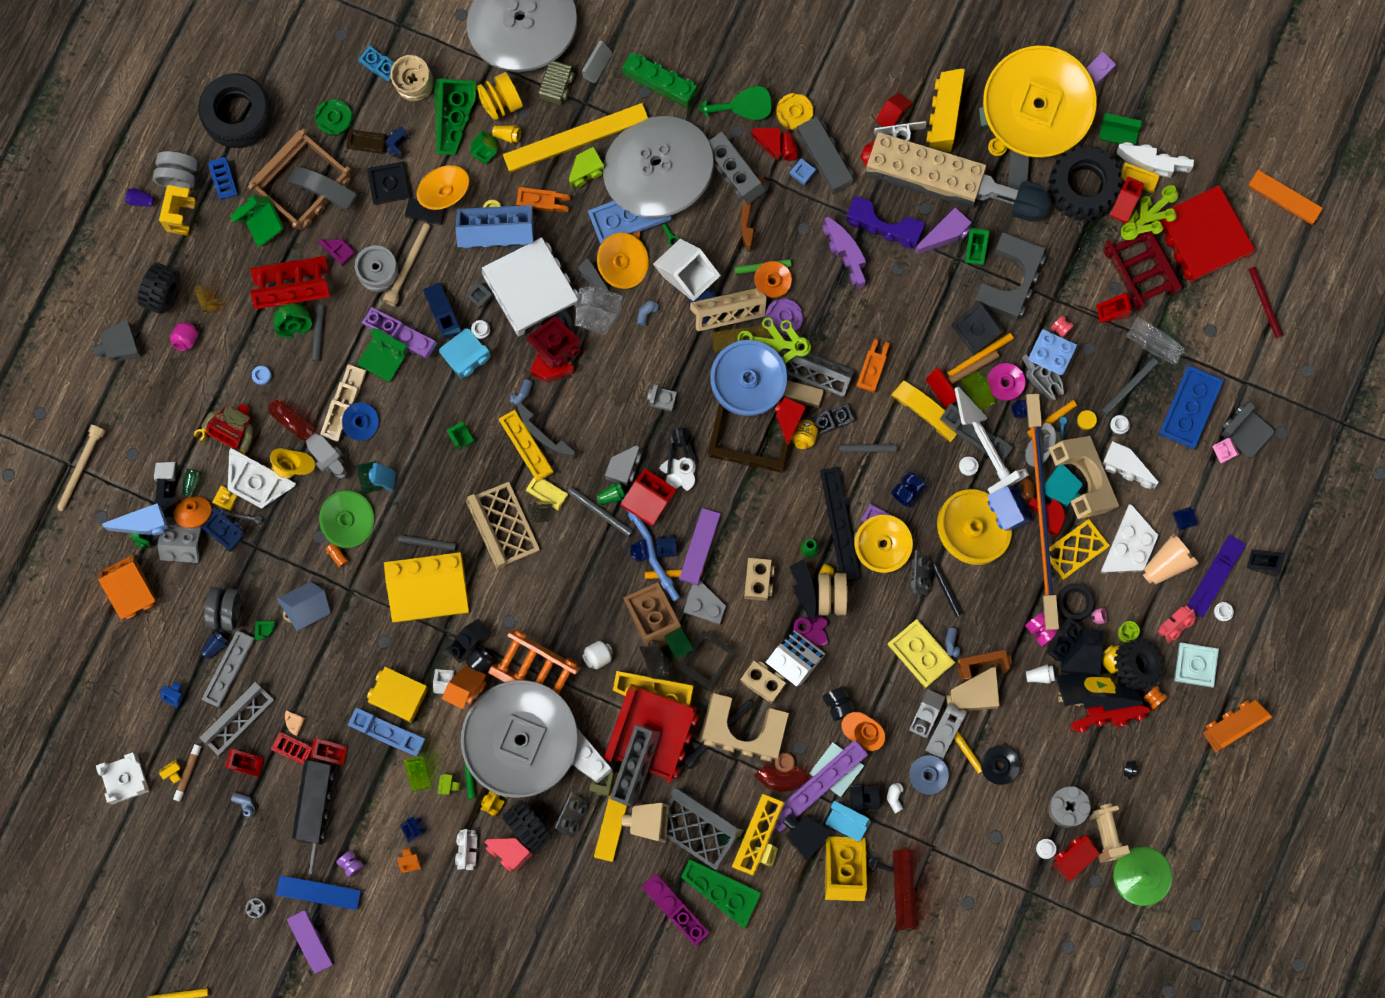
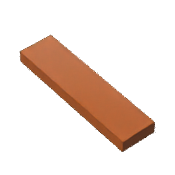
M1257 170L1247 186L1311 225L1314 224L1323 209L1260 170Z

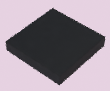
M404 161L367 168L374 205L411 198Z
M981 301L951 325L973 355L980 352L1004 332Z

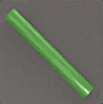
M790 259L776 261L786 267H791ZM763 263L734 267L735 275L756 272Z

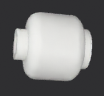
M597 641L585 648L583 659L589 668L592 667L597 670L611 662L613 651L608 643L605 644L602 641Z

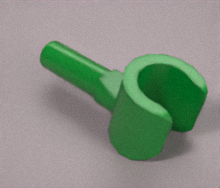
M663 224L662 227L669 238L668 245L672 247L673 245L670 241L672 239L678 241L679 238L673 236L667 224Z

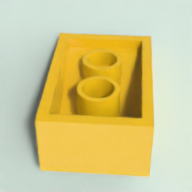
M828 836L825 853V900L865 901L867 891L865 838L858 842L850 837Z

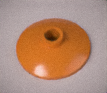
M769 261L758 267L754 275V283L757 290L766 297L777 298L786 294L790 289L792 277L785 265L776 261ZM769 280H775V284H770Z
M198 496L188 497L176 505L173 512L174 520L183 528H196L208 521L212 508L205 498Z

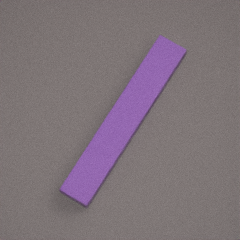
M856 740L784 802L785 804L775 826L779 832L787 827L782 821L789 813L794 818H797L868 755Z

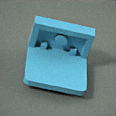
M464 329L439 349L442 357L460 379L472 374L475 368L485 364L491 357L486 346L482 345L469 329Z

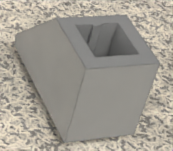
M634 446L611 458L605 474L606 480L615 483L621 482L622 485L627 487L629 481L633 482L636 471H633L634 466L639 464L642 456L639 453L640 449L638 446Z
M927 689L909 731L927 738L945 697Z

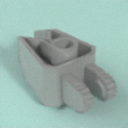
M1027 355L1022 357L1029 369L1027 370L1026 377L1042 395L1049 400H1055L1056 398L1051 390V386L1058 395L1064 394L1059 374L1037 364L1034 365L1033 362L1029 361V356Z
M314 433L306 440L308 450L318 461L315 464L322 472L325 470L329 474L333 472L337 478L341 480L346 479L348 472L342 465L344 461L341 459L343 456L341 451L337 447L332 448L324 437Z

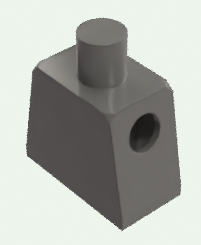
M124 320L101 332L102 343L93 346L96 357L106 354L110 362L141 357L132 326L128 320Z

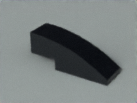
M802 559L790 566V572L797 582L792 587L794 594L813 624L816 622L817 611L815 590L810 572Z

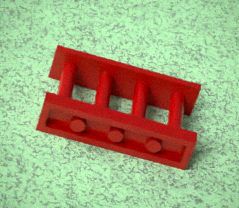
M325 256L250 268L254 285H258V289L250 290L254 309L330 297L326 277L322 278V274L329 273ZM314 275L313 280L303 281V277ZM295 279V283L284 284V280ZM277 282V286L266 287V283Z

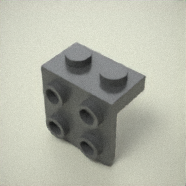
M1251 402L1246 406L1242 404L1235 412L1237 414L1234 420L1230 418L1223 425L1225 430L1221 434L1225 439L1232 438L1236 448L1248 458H1252L1274 433L1273 428L1252 412L1255 406Z

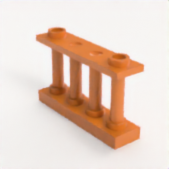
M513 630L509 632L508 637L513 639L512 644L502 663L494 664L488 672L501 681H527L525 680V675L538 653L547 658L535 681L536 683L543 684L553 663L564 668L553 688V691L559 695L569 674H576L581 669L574 660L564 659L527 638V634L523 631ZM522 644L529 648L530 651L519 672L513 673L509 671L508 666L519 645Z

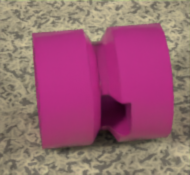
M1044 611L1025 625L1031 634L1036 635L1035 640L1041 647L1052 641L1058 631L1045 630Z

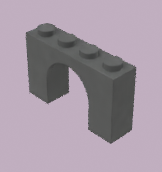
M1002 232L994 255L1016 263L1023 272L1024 281L1021 286L1012 291H1002L982 283L974 305L981 301L988 311L1016 321L1018 316L1022 317L1026 306H1023L1024 300H1029L1032 293L1030 285L1032 282L1036 283L1039 272H1036L1038 265L1042 266L1046 258L1043 255L1045 248Z

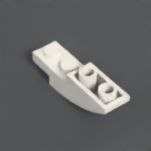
M1125 142L1119 144L1117 148V154L1128 163L1163 177L1171 178L1174 171L1190 173L1193 168L1194 160L1186 156H1179L1178 158L1170 157L1168 154H1160L1158 156L1156 155L1157 148H1152L1151 145L1134 146L1132 143Z

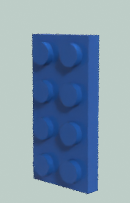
M1188 365L1158 435L1194 450L1224 380Z

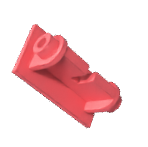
M1187 606L1181 607L1172 615V618L1176 620L1175 622L1168 619L1159 627L1157 632L1162 637L1165 635L1167 644L1172 640H1176L1185 628L1193 625L1196 619L1193 609L1190 610Z

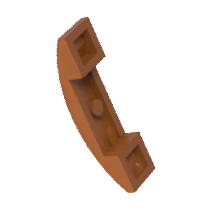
M760 175L758 179L763 185L764 175ZM744 200L741 214V234L745 249L750 252L754 229L747 226L752 201L747 204Z

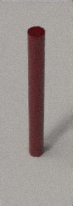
M1251 267L1248 270L1276 339L1283 336L1256 267Z

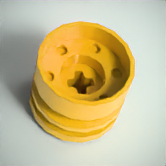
M506 72L494 77L496 84L494 87L489 81L485 82L487 90L484 89L482 84L477 86L479 99L485 111L494 121L499 119L496 110L499 111L502 117L505 116L504 106H507L511 112L523 107L520 97Z

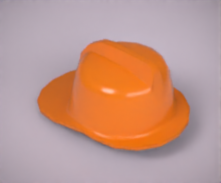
M852 712L843 718L842 731L847 738L852 741L856 740L867 751H875L883 746L885 732L878 721L861 712Z

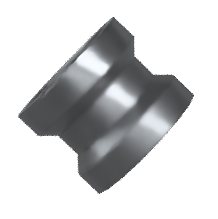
M253 898L247 902L245 910L249 917L260 919L266 915L268 906L265 901Z

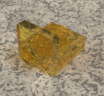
M201 285L193 287L204 313L214 312L218 310V307H221L218 298L211 300L207 289L203 290Z

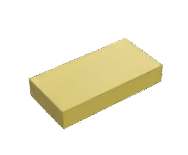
M533 478L526 489V492L559 511L568 497V493L545 479L537 482Z

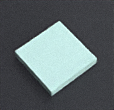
M1179 643L1174 682L1213 688L1219 649Z
M832 743L809 774L812 777L816 775L843 750ZM859 762L834 784L830 790L841 798L864 765Z

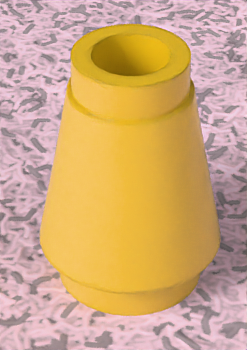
M516 125L494 126L492 135L514 144L520 141L521 128H518Z

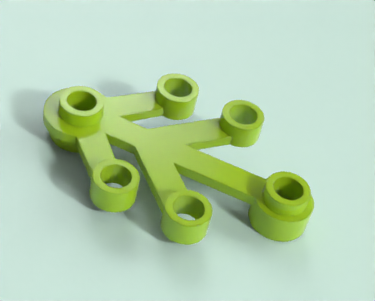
M1173 185L1165 187L1162 190L1163 198L1150 210L1149 207L1153 204L1149 196L1142 197L1140 199V219L1135 223L1139 213L1134 208L1128 223L1121 228L1122 238L1132 240L1138 234L1149 231L1158 234L1163 230V226L1160 221L1156 220H1175L1177 215L1174 209L1157 212L1168 202L1172 203L1178 199L1176 187ZM1155 221L1152 224L1144 225L1145 223Z
M765 318L762 321V325L770 332L774 339L755 337L749 331H742L738 335V341L749 337L750 340L767 344L777 353L783 349H790L788 353L781 357L785 367L786 363L795 356H806L811 350L810 342L806 338H799L793 329L792 323L788 320L782 321L780 327L784 332L788 333L793 342L783 339L771 318ZM767 321H771V325L769 327L765 326V323ZM786 323L790 324L788 329H784ZM804 344V350L800 351L799 346Z

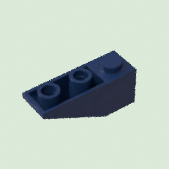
M439 282L424 288V294L443 339L446 340L458 335L461 331L441 283Z

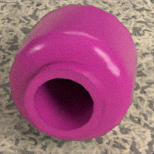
M189 322L176 324L170 335L172 346L180 351L191 349L198 337V332L195 326Z

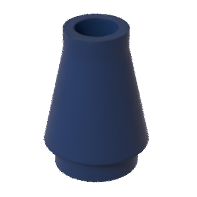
M218 630L215 633L212 632L204 648L200 651L201 654L210 659L227 645L228 638Z

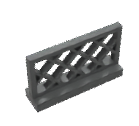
M674 788L671 793L672 796L667 803L669 805L668 819H670L672 829L667 830L666 838L713 869L718 870L737 837H740L744 830L682 789ZM676 801L681 805L682 813L673 815L671 807ZM686 814H696L698 823L688 825ZM683 815L685 826L675 828L673 818ZM710 823L713 826L714 834L704 836L702 825ZM699 826L701 837L691 839L689 828ZM686 829L688 840L679 841L676 831ZM726 834L731 837L727 845L720 846L718 835ZM715 836L717 847L707 849L705 838ZM702 840L704 850L696 852L693 849L692 842ZM718 850L719 858L714 864L709 860L708 852Z

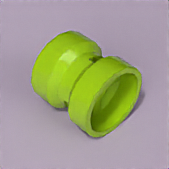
M1132 621L1123 623L1118 629L1119 639L1124 643L1135 640L1140 632L1138 625Z

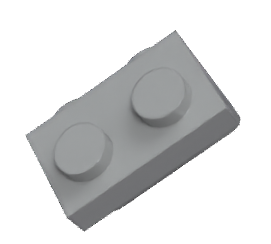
M166 517L168 529H165L160 534L157 544L160 560L198 563V541L202 530L201 526L183 528L175 522L174 517Z

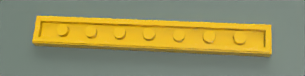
M641 103L505 153L503 157L509 173L622 132L648 119V116Z

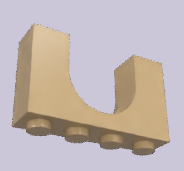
M1090 436L1063 440L1049 448L1056 466L1073 464L1082 471L1087 480L1088 493L1071 501L1078 519L1105 514L1119 507Z
M715 693L710 696L700 736V741H704V745L709 747H715V745L723 746V750L728 752H734V750L742 751L741 755L753 757V755L761 756L760 760L766 762L778 759L789 713L769 708L766 711L760 735L753 741L744 742L736 739L730 733L727 726L732 698Z

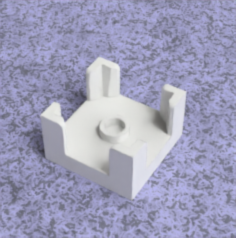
M135 753L124 755V759L110 764L102 763L96 765L97 772L102 776L105 784L107 803L113 805L150 792L139 757Z

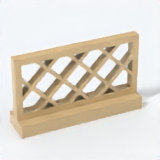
M509 482L467 497L466 503L496 570L540 551ZM505 488L509 492L507 501L497 497L498 492ZM485 496L493 499L490 508L483 506L480 499ZM495 500L506 504L503 513L492 509ZM508 505L516 508L517 514L515 518L505 514ZM490 512L501 516L498 525L489 521ZM503 517L514 521L510 530L500 526ZM516 522L524 525L525 531L523 535L512 531ZM498 529L509 533L506 542L497 539L496 533ZM511 534L521 538L518 547L507 543ZM523 539L530 541L534 548L528 551L521 549ZM506 546L517 550L514 557L506 559L504 554Z

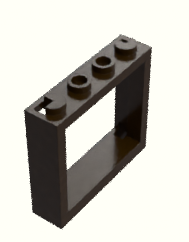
M719 403L708 457L783 473L788 444L785 443L784 439L779 460L716 447L724 407Z

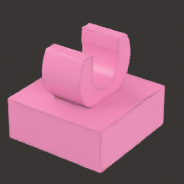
M1227 438L1212 446L1220 463H1225L1240 455L1232 438Z

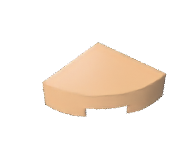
M286 711V726L292 734L298 736L305 718Z

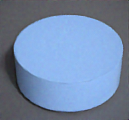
M258 366L252 371V379L257 385L264 386L271 381L272 375L267 367Z

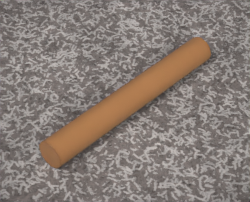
M994 351L947 378L948 382L952 385L999 358L998 352Z

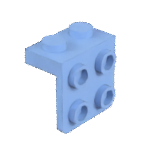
M1042 329L1029 356V361L1054 373L1063 375L1077 345Z

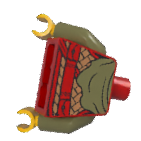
M240 404L237 409L227 405L223 409L210 412L201 425L202 429L196 430L194 436L198 438L203 433L200 441L204 442L209 435L236 451L241 449L239 453L247 456L245 453L249 451L253 438V427L250 424V417L247 416L250 409L246 405Z

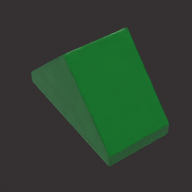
M970 228L965 263L984 265L989 230Z

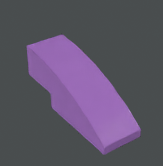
M304 910L288 918L287 921L314 974L332 966L331 959L308 912Z

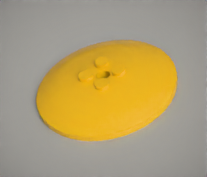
M1030 46L1009 54L994 68L985 86L983 109L991 132L1005 147L1027 157L1045 158L1064 153L1082 140L1093 122L1097 99L1092 78L1075 57L1054 47ZM1036 99H1041L1044 102L1042 108L1034 106Z

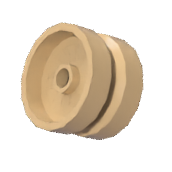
M818 573L819 615H829L831 603H834V613L836 615H846L848 603L846 573H836L834 585H831L829 573Z

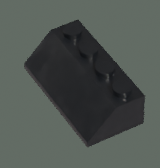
M304 760L292 839L297 842L321 845L322 840H325L326 829H324V823L329 818L327 804L332 799L330 785L335 780V770H333L331 765Z

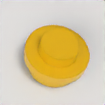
M994 138L989 142L988 150L990 154L998 157L1006 152L1007 147L997 138Z

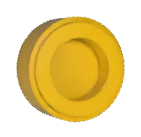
M1089 410L1082 411L1077 418V424L1082 430H1091L1097 422L1096 415Z

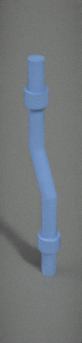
M628 511V517L631 522L634 521L645 539L649 562L660 578L662 587L668 591L673 601L678 600L680 596L673 586L672 579L667 577L656 558L651 534L643 521Z

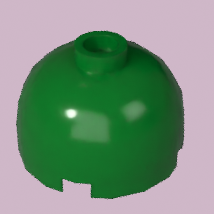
M299 303L281 305L273 316L274 329L277 335L283 338H293V334L297 332L303 335L312 326L308 310Z

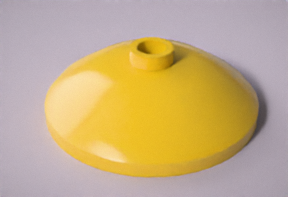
M877 515L869 518L860 526L855 536V551L859 560L867 568L876 572L887 573L899 569L907 562L912 552V535L908 527L894 516ZM881 540L887 541L886 547L880 546Z

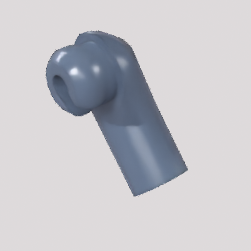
M524 380L518 395L515 393L511 394L510 403L515 405L519 402L522 403L530 392L532 382Z
M236 792L233 793L231 802L241 804L244 816L250 817L255 813V806L252 798Z

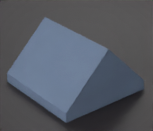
M312 582L277 599L297 632L331 614L325 591Z

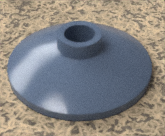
M926 755L918 758L912 764L909 777L911 784L918 792L932 795L940 792L946 786L949 772L946 764L940 758ZM930 772L932 778L926 779L925 773Z

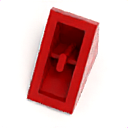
M897 92L886 101L875 122L882 127L894 126L913 103Z
M753 128L751 130V138L778 162L780 160V128Z
M1128 293L1096 304L1100 323L1127 319L1132 312Z
M314 738L310 758L315 761L344 765L347 746Z
M230 748L225 768L259 777L264 758Z

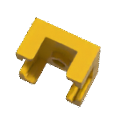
M167 185L159 218L166 232L189 235L190 227L183 225V216L178 214L180 207L195 208L196 199L188 196L191 192L190 189Z

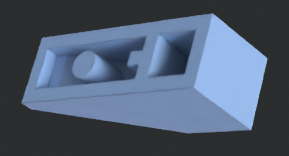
M158 504L102 523L107 531L153 534V536L162 534L165 529H168L162 508Z

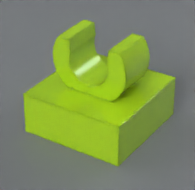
M442 774L440 775L437 794L445 796L449 795L450 791H459L460 783L451 782L452 775Z

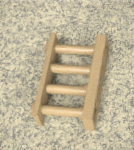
M1112 803L1101 805L1100 810L1092 811L1093 814L1088 817L1089 821L1097 820L1104 848L1102 853L1098 855L1100 863L1117 860L1130 853L1128 845L1122 846V843L1119 842L1113 813L1118 811L1119 807H1113Z

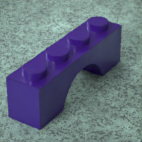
M858 196L854 197L846 215V222L850 226L855 228L862 227L870 234L876 235L877 233L882 235L884 239L891 242L897 241L908 249H911V247L916 248L925 223L908 216L896 224L884 223L875 216L873 203Z

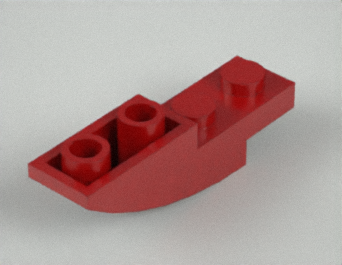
M1141 705L1104 711L1102 706L1092 707L1085 710L1086 718L1072 722L1069 726L1072 732L1077 731L1078 734L1088 731V727L1095 724L1096 727L1105 725L1107 720H1109L1111 727L1117 725V728L1128 725L1129 720L1135 719L1137 722L1147 718L1146 714L1150 712V709Z

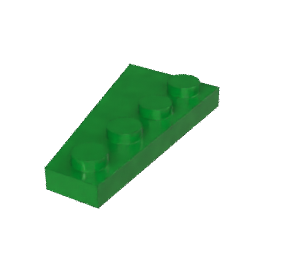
M689 859L681 878L745 929L761 893Z

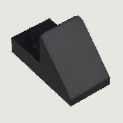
M157 478L155 504L161 506L164 517H166L181 500L179 498H167L171 494V485H169L166 479Z

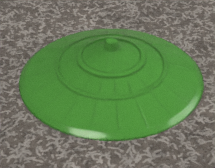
M347 490L339 491L332 494L322 505L319 515L320 528L324 536L332 544L342 548L356 547L370 536L374 527V512L368 500L361 494Z
M1140 846L1129 849L1130 853L1118 859L1114 867L1113 878L1116 889L1125 900L1132 904L1148 906L1158 903L1168 894L1172 885V869L1168 860L1159 851L1150 847Z

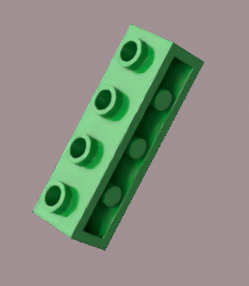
M631 52L622 67L623 76L687 109L697 94V86L693 81L680 78L676 72L663 69L657 62H649L639 53L634 54Z

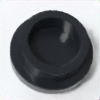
M1127 761L1124 776L1128 777L1129 780H1132L1138 774L1139 766L1136 765V761Z

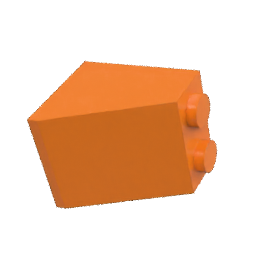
M134 554L99 572L98 581L120 619H129L137 614L136 611L142 608L146 610L154 605L155 595Z

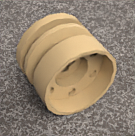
M406 55L394 62L390 77L394 87L404 99L418 102L431 94L434 88V78L422 58L415 55Z

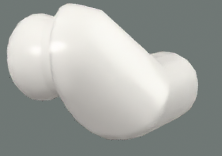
M900 783L892 784L887 794V801L894 813L903 809L898 800L900 793L903 792V786Z

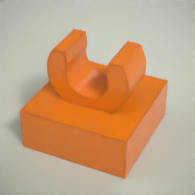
M410 848L402 849L403 857L397 858L401 873L421 869L417 854L412 855Z

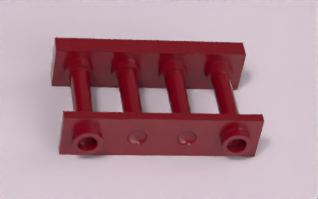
M1152 231L1140 233L1135 239L1125 240L1114 246L1110 239L1106 241L1103 248L1104 254L1108 259H1111L1130 295L1129 299L1132 306L1136 307L1138 312L1145 306L1144 301L1164 291H1170L1172 296L1180 292L1182 287ZM1138 242L1144 243L1147 248L1145 252L1121 262L1117 252ZM1147 258L1153 259L1155 263L1154 268L1130 279L1126 268ZM1157 274L1162 276L1164 280L1162 285L1139 295L1134 285Z

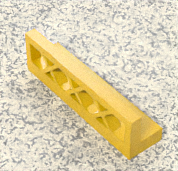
M762 794L732 867L734 869L755 876L785 804L784 802ZM772 804H777L776 811L768 815ZM765 820H767L769 823L768 830L760 833ZM760 838L762 845L760 849L753 852L757 839ZM752 856L754 864L752 869L749 870L746 866L749 858Z

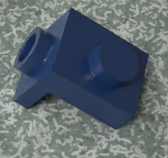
M400 127L398 130H393L385 141L387 152L392 157L397 156L399 159L403 156L398 147L408 138L404 128Z

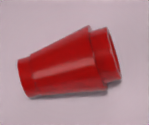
M783 132L780 135V155L785 161L795 160L798 157L799 151L791 132Z

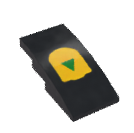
M1100 673V676L1065 674L1056 676V683L1064 706L1082 703L1084 709L1102 706L1104 711L1143 705L1138 689L1132 690V687L1127 688V683L1123 684L1120 681L1122 677H1118L1117 674Z

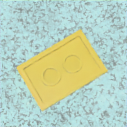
M917 619L887 644L925 689L955 664L952 658Z

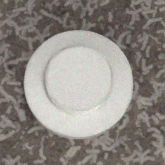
M478 320L473 323L471 332L477 339H484L490 333V326L486 321Z
M1118 415L1111 420L1110 427L1114 433L1124 434L1128 431L1130 423L1125 416Z
M964 457L959 463V470L966 476L974 475L978 470V462L973 457Z
M1221 602L1216 605L1214 615L1218 620L1225 622L1233 617L1234 609L1231 604Z
M1043 839L1038 842L1036 852L1041 858L1049 859L1055 855L1056 846L1053 841Z

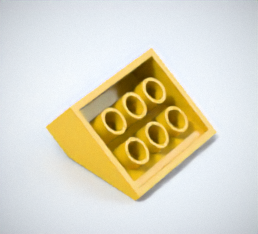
M461 552L384 562L392 623L469 613L464 563Z

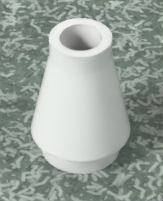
M1047 664L1026 671L1027 682L1050 683V681H1055L1053 665L1048 666Z

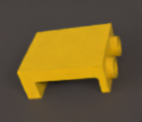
M384 667L383 671L380 670L376 676L377 683L375 688H371L367 695L368 703L412 724L429 688Z

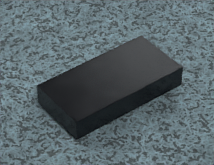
M409 198L404 216L441 225L446 208L438 210L423 207L417 199Z

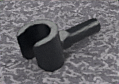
M868 859L866 862V868L873 872L876 867L889 872L894 870L893 867L879 863L876 859Z

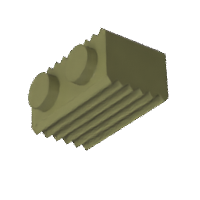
M553 61L548 65L539 91L540 99L559 105L562 104L563 100L567 99L569 93L567 86L568 83L573 82L575 75L572 66Z

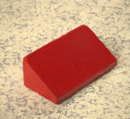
M937 367L927 376L926 382L944 408L947 409L950 403L953 405L957 403L956 393L942 371Z

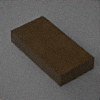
M349 129L346 148L384 154L387 136L386 134Z

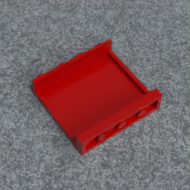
M1220 185L1170 208L1174 209L1177 215L1175 220H1157L1163 226L1162 231L1166 236V244L1168 247H1172L1176 262L1181 264L1183 275L1191 284L1196 279L1242 257L1247 258L1251 256L1255 251Z
M631 684L622 704L604 760L611 762L612 759L623 762L635 725H646L661 731L648 772L668 779L667 783L670 784L671 780L676 779L680 768H677V764L679 761L682 762L686 751L683 748L685 743L689 744L692 733L689 732L691 725L695 726L699 716L696 715L697 708Z

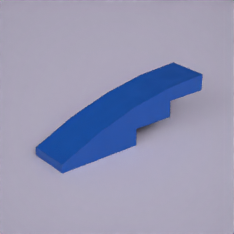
M279 876L275 895L357 910L360 890Z

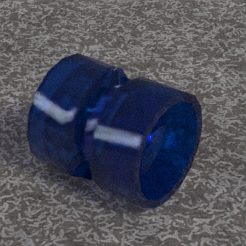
M908 471L901 479L902 483H897L890 493L898 502L910 508L916 501L915 496H920L927 486L919 477Z

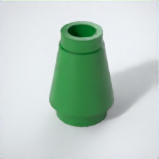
M620 482L617 484L613 483L599 494H596L600 505L621 501L626 496V493Z
M807 539L802 542L800 551L803 556L813 558L819 553V545L815 540ZM807 544L814 545V547L808 548Z

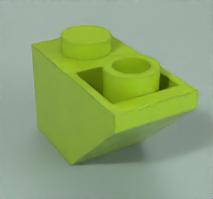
M594 147L576 156L569 177L571 188L575 186L577 188L581 187L587 180L591 178L596 179L603 174L604 165Z

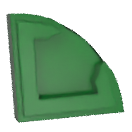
M255 621V641H261L269 637L275 628L276 622Z

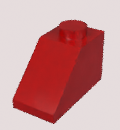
M784 397L782 402H778L775 412H777L776 419L785 443L789 445L802 419L806 406Z

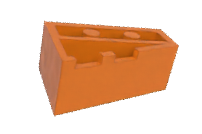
M465 665L448 682L442 699L461 709H470L479 693H482L486 686V682H484L486 674L475 671Z

